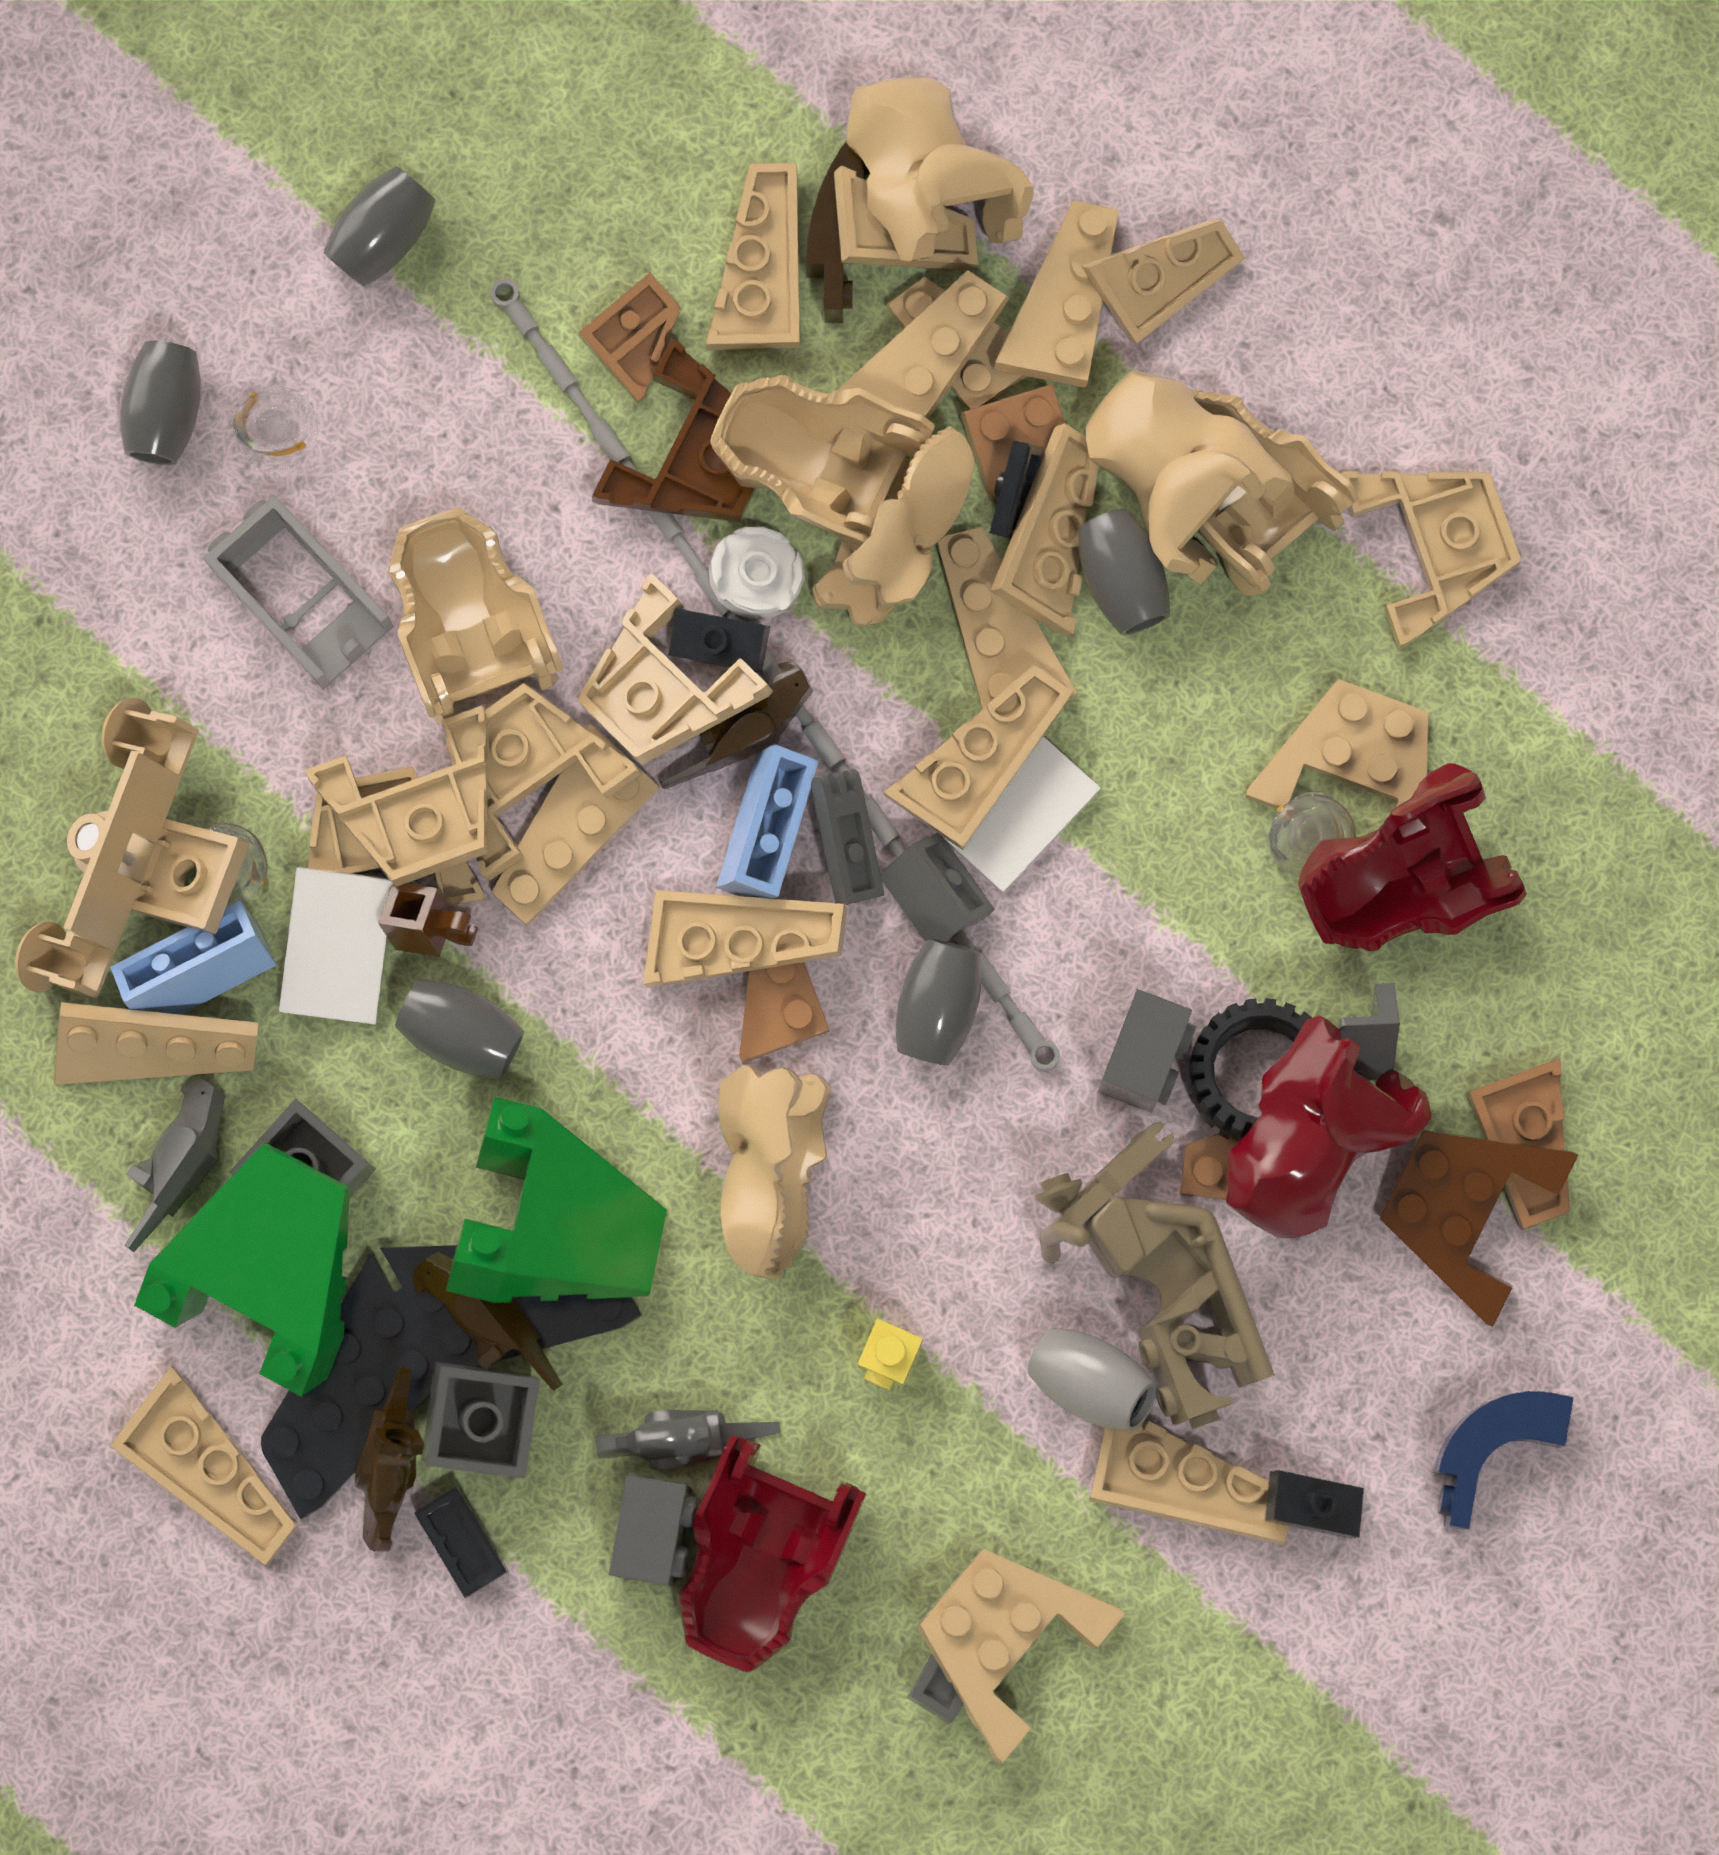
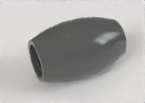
M395 166L373 179L346 206L332 228L323 253L353 280L364 287L389 272L415 245L428 223L436 200L408 174Z
M151 340L143 344L131 365L121 402L120 428L125 455L153 464H177L191 439L199 410L201 377L196 351L189 347L166 341Z
M1118 509L1093 518L1079 527V555L1084 577L1095 602L1111 625L1122 636L1148 629L1170 616V597L1165 570L1162 562L1153 552L1147 532L1127 509Z
M927 939L908 970L898 1001L896 1043L899 1053L934 1064L950 1065L966 1041L980 1001L982 984L980 952L938 939Z
M419 979L410 990L395 1024L398 1031L412 1045L430 1058L463 1073L501 1079L506 1073L524 1035V1030L504 1010L488 999L466 988L450 983Z

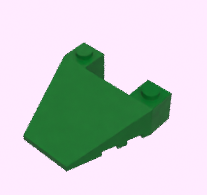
M494 1097L476 1168L524 1180L513 1229L509 1230L465 1219L456 1247L446 1291L494 1303L511 1302L512 1297L540 1296V1301L558 1300L559 1295L586 1294L587 1299L649 1296L667 1209L542 1108Z
M267 1143L262 1144L149 1263L134 1306L177 1328L202 1313L209 1296L275 1331L259 1374L291 1392L303 1396L328 1379L344 1337V1321H340L341 1296L346 1293V1277L342 1276L343 1251L347 1249L350 1187Z

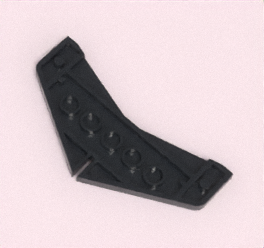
M457 1245L380 1248L402 1285V1288L396 1292L374 1254L371 1253L341 1302L340 1321H344V1337L328 1379L303 1396L288 1390L261 1437L262 1452L301 1520L323 1508L355 1473L375 1409H384L399 1368H410L412 1371L406 1410L413 1412L431 1393L435 1362L471 1367L481 1366L477 1361V1345L475 1341L455 1324L446 1307L439 1299L426 1291L418 1294L412 1280L414 1269L437 1252L453 1260ZM586 1294L559 1295L558 1300L540 1301V1296L513 1297L540 1336L536 1341L541 1349L619 1330L642 1317L632 1297L587 1299ZM513 1349L498 1361L522 1354L517 1349Z

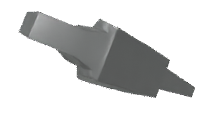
M202 1078L192 1080L182 1087L181 1092L185 1096L178 1116L161 1134L151 1157L139 1162L137 1165L133 1164L126 1173L132 1180L154 1195L153 1202L124 1245L133 1252L138 1249L168 1214L172 1217L176 1214L219 1161V1153L216 1148L217 1132L225 1095Z
M660 1410L648 1413L645 1416L644 1424H641L632 1432L596 1435L595 1439L599 1459L638 1456L647 1460L652 1469H669L720 1457L731 1435L750 1440L781 1432L779 1422L725 1423L724 1415L718 1413V1410Z

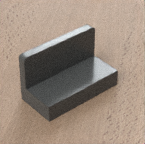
M939 833L913 843L880 873L881 880L925 942L928 938L949 942L960 931L984 920L995 910L944 837Z
M1394 983L1374 985L1371 1016L1339 1019L1338 1028L1340 1029L1341 1039L1351 1038L1360 1045L1361 1051L1353 1070L1369 1081L1378 1080L1382 1074L1394 1070L1400 1027Z

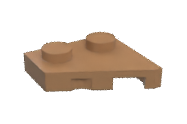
M649 272L579 331L578 336L632 398L639 403L646 394L681 307Z
M804 962L749 971L739 1054L742 1064L830 1032Z

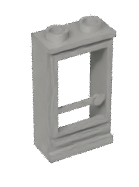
M273 495L266 502L261 500L251 506L243 517L244 522L233 532L227 531L216 537L208 547L209 553L203 559L219 579L324 690L388 633L394 625L380 606L284 504ZM286 528L333 579L294 614L286 615L284 623L279 625L232 574L280 531ZM339 585L351 597L354 603L301 649L285 631L288 628L296 627L299 619L334 587Z

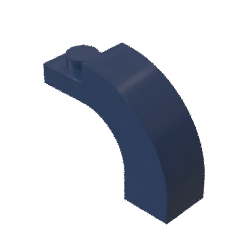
M1543 1391L1518 1392L1484 1403L1462 1418L1446 1437L1433 1469L1434 1474L1452 1477L1451 1486L1442 1485L1438 1500L1437 1513L1445 1515L1444 1526L1460 1530L1470 1528L1479 1473L1486 1459L1500 1446L1514 1441H1525L1556 1448L1566 1446L1574 1397Z

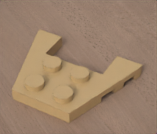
M1358 471L1340 473L1352 483L1359 497L1349 507L1352 518L1391 505H1400L1430 592L1386 605L1384 611L1398 650L1405 648L1512 571L1521 562L1520 554L1489 472H1429L1428 475L1400 474V472L1382 471L1381 474H1358Z
M652 573L646 578L641 587L644 593L634 610L629 608L621 624L624 628L613 648H606L577 699L641 765L760 702L773 693L769 685L741 658L703 693L654 646L650 639L675 616L676 608L682 609L684 605Z
M1338 679L1248 787L1245 797L1278 809L1282 804L1286 806L1290 802L1302 767H1306L1395 800L1397 807L1411 799L1419 783L1427 775L1429 712Z
M525 683L484 710L488 719L487 854L479 856L477 863L480 873L488 882L524 857L498 817L579 760L606 799L642 774L633 762L623 757L603 740L575 722L570 716ZM446 737L445 739L447 742L452 765H455L456 759L454 757L448 737Z
M482 705L442 720L456 759V764L365 798H362L346 755L305 770L310 783L395 887L487 854L488 719Z
M413 767L357 777L355 779L362 798L419 777ZM317 791L309 844L308 868L356 875L380 871V867ZM467 861L435 873L438 890L449 907L486 900L485 893Z
M983 1549L974 1557L916 1627L948 1682L953 1684L966 1707L967 1715L973 1725L977 1726L989 1747L987 1749L992 1758L998 1764H1001L1031 1729L1025 1721L993 1693L1003 1678L1055 1616L1094 1650L1100 1646L1125 1613L1113 1605Z

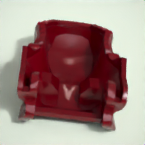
M1447 763L1428 773L1419 783L1411 799L1393 809L1378 830L1359 837L1320 841L1302 868L1298 886L1312 923L1325 944H1339L1353 949L1360 948L1367 951H1377L1392 939L1419 929L1425 934L1456 935L1485 916L1517 906L1523 901L1527 895L1524 884L1518 872L1511 870L1512 866L1508 857L1500 855L1483 860L1463 813L1479 807L1486 799L1482 783L1476 773H1472L1470 769L1455 763Z
M1322 1016L1306 1020L1290 1050L1262 1076V1097L1258 1104V1108L1262 1113L1247 1135L1228 1151L1227 1205L1258 1228L1277 1238H1298L1326 1227L1337 1191L1355 1160L1367 1153L1384 1151L1409 1142L1417 1137L1432 1119L1427 1094L1415 1086L1405 1075L1391 1070L1382 1074L1374 1085L1353 1070L1361 1051L1360 1045L1351 1038L1342 1040L1340 1029Z
M731 1435L722 1452L714 1476L695 1514L693 1526L695 1542L698 1544L697 1557L693 1571L678 1595L686 1645L727 1666L744 1672H751L791 1641L794 1624L802 1604L810 1595L815 1594L830 1583L867 1493L846 1482L837 1488L833 1501L754 1467L761 1444Z

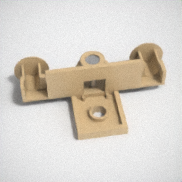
M138 698L124 699L117 703L108 713L102 729L103 750L108 760L113 765L123 768L124 771L109 810L97 814L88 813L82 815L72 824L68 832V851L74 857L78 868L84 872V876L64 928L55 922H42L33 926L20 941L16 952L15 967L17 976L26 989L41 993L57 985L72 993L97 1000L130 912L216 935L250 843L235 836L166 819L199 733L198 728L177 716L151 711L150 707ZM196 866L197 874L194 881L185 887L184 880L186 874L191 868Z

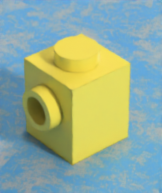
M877 1318L857 1364L858 1368L866 1371L863 1379L889 1391L893 1383L904 1387L923 1343V1338Z

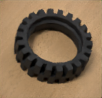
M1256 998L1247 999L1241 1006H1238L1237 1003L1227 1006L1222 1014L1218 1012L1211 1018L1209 1024L1204 1026L1194 1045L1190 1058L1189 1089L1190 1094L1194 1095V1105L1198 1113L1203 1112L1205 1115L1204 1121L1211 1128L1216 1126L1220 1129L1219 1135L1228 1140L1231 1136L1235 1137L1239 1142L1247 1135L1259 1118L1238 1111L1223 1098L1215 1082L1214 1063L1219 1050L1231 1037L1247 1030L1268 1029L1285 1035L1294 1042L1306 1020L1312 1018L1305 1011L1300 1015L1295 1012L1296 1006L1287 1002L1284 1007L1276 1005V999L1266 998L1264 1003H1257Z

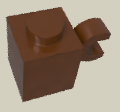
M392 883L378 922L395 950L440 957L446 939L459 945L472 946L478 931L477 926L469 925L471 919L469 914L450 909L438 888L409 883L397 887Z

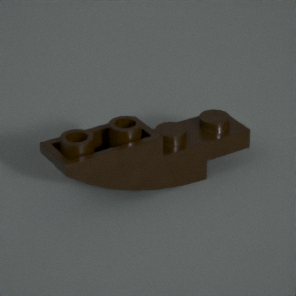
M847 141L842 145L834 158L819 189L807 238L806 276L807 278H824L825 323H843L844 309H853V280H844V264L853 263H842L834 172L840 166L856 171V177L863 180L864 175H870L862 158L847 144Z

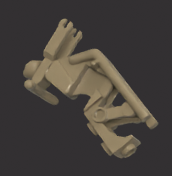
M1158 1122L1147 1127L1145 1131L1136 1134L1131 1139V1142L1091 1178L1081 1190L1082 1180L1071 1181L1069 1173L1041 1182L1043 1192L1035 1195L1036 1200L1054 1213L1058 1212L1060 1214L1040 1233L1041 1255L1044 1261L1055 1263L1061 1255V1242L1077 1247L1089 1244L1110 1277H1139L1156 1287L1161 1299L1160 1310L1140 1329L1139 1335L1142 1341L1138 1343L1139 1352L1147 1369H1152L1159 1386L1156 1389V1397L1162 1413L1166 1417L1170 1416L1173 1425L1189 1420L1191 1428L1195 1429L1219 1420L1220 1417L1217 1410L1229 1406L1233 1402L1231 1397H1217L1207 1392L1195 1380L1186 1360L1211 1364L1218 1369L1231 1367L1238 1388L1269 1378L1275 1374L1220 1227L1213 1213L1205 1208L1113 1197L1161 1152L1166 1151L1172 1146L1174 1133L1162 1138L1161 1142L1155 1139V1135L1165 1125V1123ZM1206 1301L1219 1336L1199 1333L1196 1328L1190 1325H1179Z

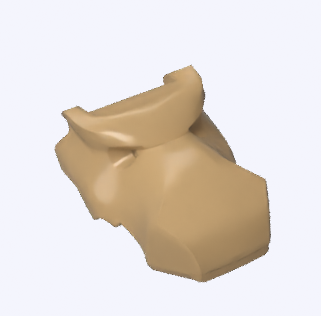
M920 76L884 80L858 87L854 91L850 99L851 108L846 141L862 158L870 172L867 179L868 210L888 230L901 260L916 261L917 259L930 258L934 254L936 233L947 232L949 228V221L944 206L975 200H982L985 203L982 221L990 242L1001 244L1022 238V217L1028 214L1034 196V187L1025 173L1014 163L997 154L966 145L955 120L950 88L934 79Z
M1129 371L1101 401L1089 418L1086 426V442L1090 460L1124 481L1136 495L1141 507L1143 524L1149 531V540L1155 555L1168 570L1185 573L1200 585L1214 571L1218 563L1216 558L1203 545L1191 538L1237 485L1257 500L1264 495L1275 501L1292 483V478L1288 471L1266 452L1245 424L1235 418L1213 415L1206 411L1194 400L1187 386L1178 380L1141 371Z
M778 375L772 378L758 379L751 383L738 384L730 395L717 421L710 442L717 456L740 486L771 489L781 498L791 515L839 537L848 547L856 551L870 537L878 507L885 500L904 457L914 458V453L920 451V446L925 444L927 439H930L935 425L920 414L893 406L860 388L833 390L831 394L803 387L789 376Z
M1189 390L1194 400L1206 411L1213 415L1229 416L1245 424L1266 452L1291 475L1292 483L1275 501L1264 495L1257 500L1237 485L1198 530L1223 558L1229 578L1239 591L1246 596L1262 594L1271 587L1268 577L1275 572V567L1271 560L1317 521L1332 531H1336L1344 524L1341 514L1359 499L1358 494L1352 483L1328 465L1305 436L1291 434L1281 429L1273 432L1250 413L1243 400L1238 396Z
M951 426L945 430H940L938 435H932L931 439H927L925 444L920 446V451L914 453V458L909 457L908 460L902 461L885 500L878 507L870 537L856 551L848 547L841 540L834 566L814 585L812 592L818 607L848 610L852 624L857 627L881 624L898 604L915 599L926 585L931 573L933 560L930 548L945 536L955 522L967 497L975 464L973 451L966 438L960 432H957Z
M461 508L432 515L399 529L388 569L389 576L399 591L403 602L404 616L400 620L398 638L429 718L434 717L436 723L443 725V719L455 715L453 711L455 703L532 675L536 676L542 691L553 687L558 679L556 672L563 670L558 651L547 627L533 587L520 576H514L504 562L497 532Z
M744 1065L721 1080L718 1100L720 1127L723 1138L733 1154L725 1175L722 1191V1231L727 1251L734 1263L753 1276L768 1279L783 1278L784 1269L792 1267V1260L798 1257V1250L804 1248V1240L809 1237L808 1230L810 1226L808 1221L810 1217L808 1215L809 1207L806 1195L808 1190L805 1184L812 1182L809 1173L811 1167L821 1163L827 1157L822 1119L831 1093V1087L825 1079L815 1073H808L799 1078L794 1071L783 1067L765 1073L764 1076H760L752 1066Z

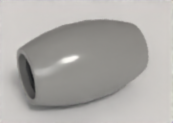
M1051 1328L1035 1346L1028 1363L1029 1376L1051 1400L1078 1418L1103 1428L1126 1432L1136 1430L1149 1414L1156 1398L1157 1384L1135 1360L1108 1342L1083 1332Z

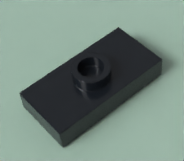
M1013 440L1006 470L1000 473L995 484L994 497L998 501L990 534L1005 538L1012 537L1040 466L1044 452L1043 447Z
M676 608L668 655L725 667L733 666L741 658L754 672L762 673L771 626Z
M1281 1470L1270 1471L1265 1521L1350 1539L1359 1538L1364 1488Z
M456 1486L414 1512L464 1598L470 1597L509 1572L459 1487Z

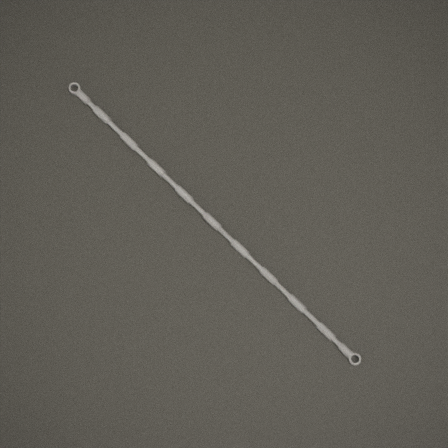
M509 279L496 281L491 288V298L494 305L501 310H505L523 337L530 339L538 351L537 357L563 393L567 392L591 425L590 432L607 456L618 463L636 470L629 460L631 455L606 420L600 419L577 387L579 382L553 345H548L538 332V324L520 300L517 285ZM503 288H509L514 291L513 297L508 301H501L497 298L498 292ZM647 511L668 542L673 541L697 575L695 580L721 617L726 616L727 618L743 621L739 615L732 613L718 601L710 586L709 569H706L682 535L684 530L675 517L670 513ZM766 649L762 674L771 686L774 678L782 670L778 667V663L770 651ZM802 706L796 716L805 728L803 730L804 734L830 770L834 769L836 773H843V771L849 770L844 763L845 757L821 723L814 721L806 708ZM864 792L872 830L884 847L889 846L894 855L899 857L906 850L898 840L900 838L899 833L873 797L869 798ZM963 930L954 937L958 945L976 950ZM981 953L982 985L995 1003L999 1001L1011 1018L1010 1025L1031 1053L1030 1060L1032 1065L1037 1070L1044 1072L1054 1069L1060 1058L1058 1047L1050 1041H1045L1026 1012H1020L1008 995L1011 991L984 953ZM1040 1048H1049L1054 1053V1060L1050 1064L1043 1065L1037 1061L1035 1054Z

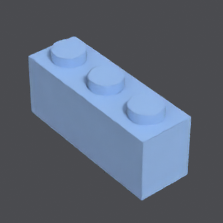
M775 744L756 753L716 888L744 897L774 899L779 896L818 760Z
M240 900L226 907L216 935L187 927L110 968L122 999L129 1009L181 1015L276 966V962L262 929Z

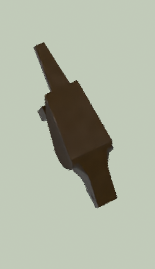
M793 662L778 664L782 671L774 678L770 686L773 693L760 702L699 734L710 757L661 781L662 788L665 790L703 774L712 773L751 757L774 744L777 745L782 733L813 693L805 672Z
M439 1252L424 1260L414 1269L412 1280L417 1293L420 1294L426 1291L444 1304L455 1324L475 1341L477 1345V1361L484 1370L507 1355L511 1350L517 1349L553 1392L563 1385L536 1341L540 1336L513 1297L511 1302L494 1303L446 1291L453 1260Z
M399 1368L384 1409H375L355 1468V1487L362 1490L365 1495L362 1538L369 1550L375 1552H389L393 1543L391 1535L395 1519L402 1505L406 1490L413 1487L416 1479V1455H422L425 1446L419 1430L415 1429L413 1412L406 1410L412 1374L410 1368Z

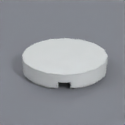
M743 527L734 531V534L727 536L717 545L709 565L710 586L718 601L732 613L747 619H770L784 613L796 601L805 577L803 560L799 552L797 551L796 553L794 548L789 545L790 541L779 532L766 527Z

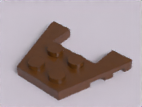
M671 338L653 373V381L694 399L695 402L656 479L610 459L592 494V502L598 505L740 522L757 488L740 486L717 456L710 442L717 421L731 393L715 379V374L704 364L700 365L686 352V348L680 342Z
M1423 1130L1380 1220L1487 1325L1493 1327L1513 1285L1469 1264L1467 1260L1511 1173L1559 1195L1579 1154L1570 1150L1536 1147L1535 1145L1515 1144Z

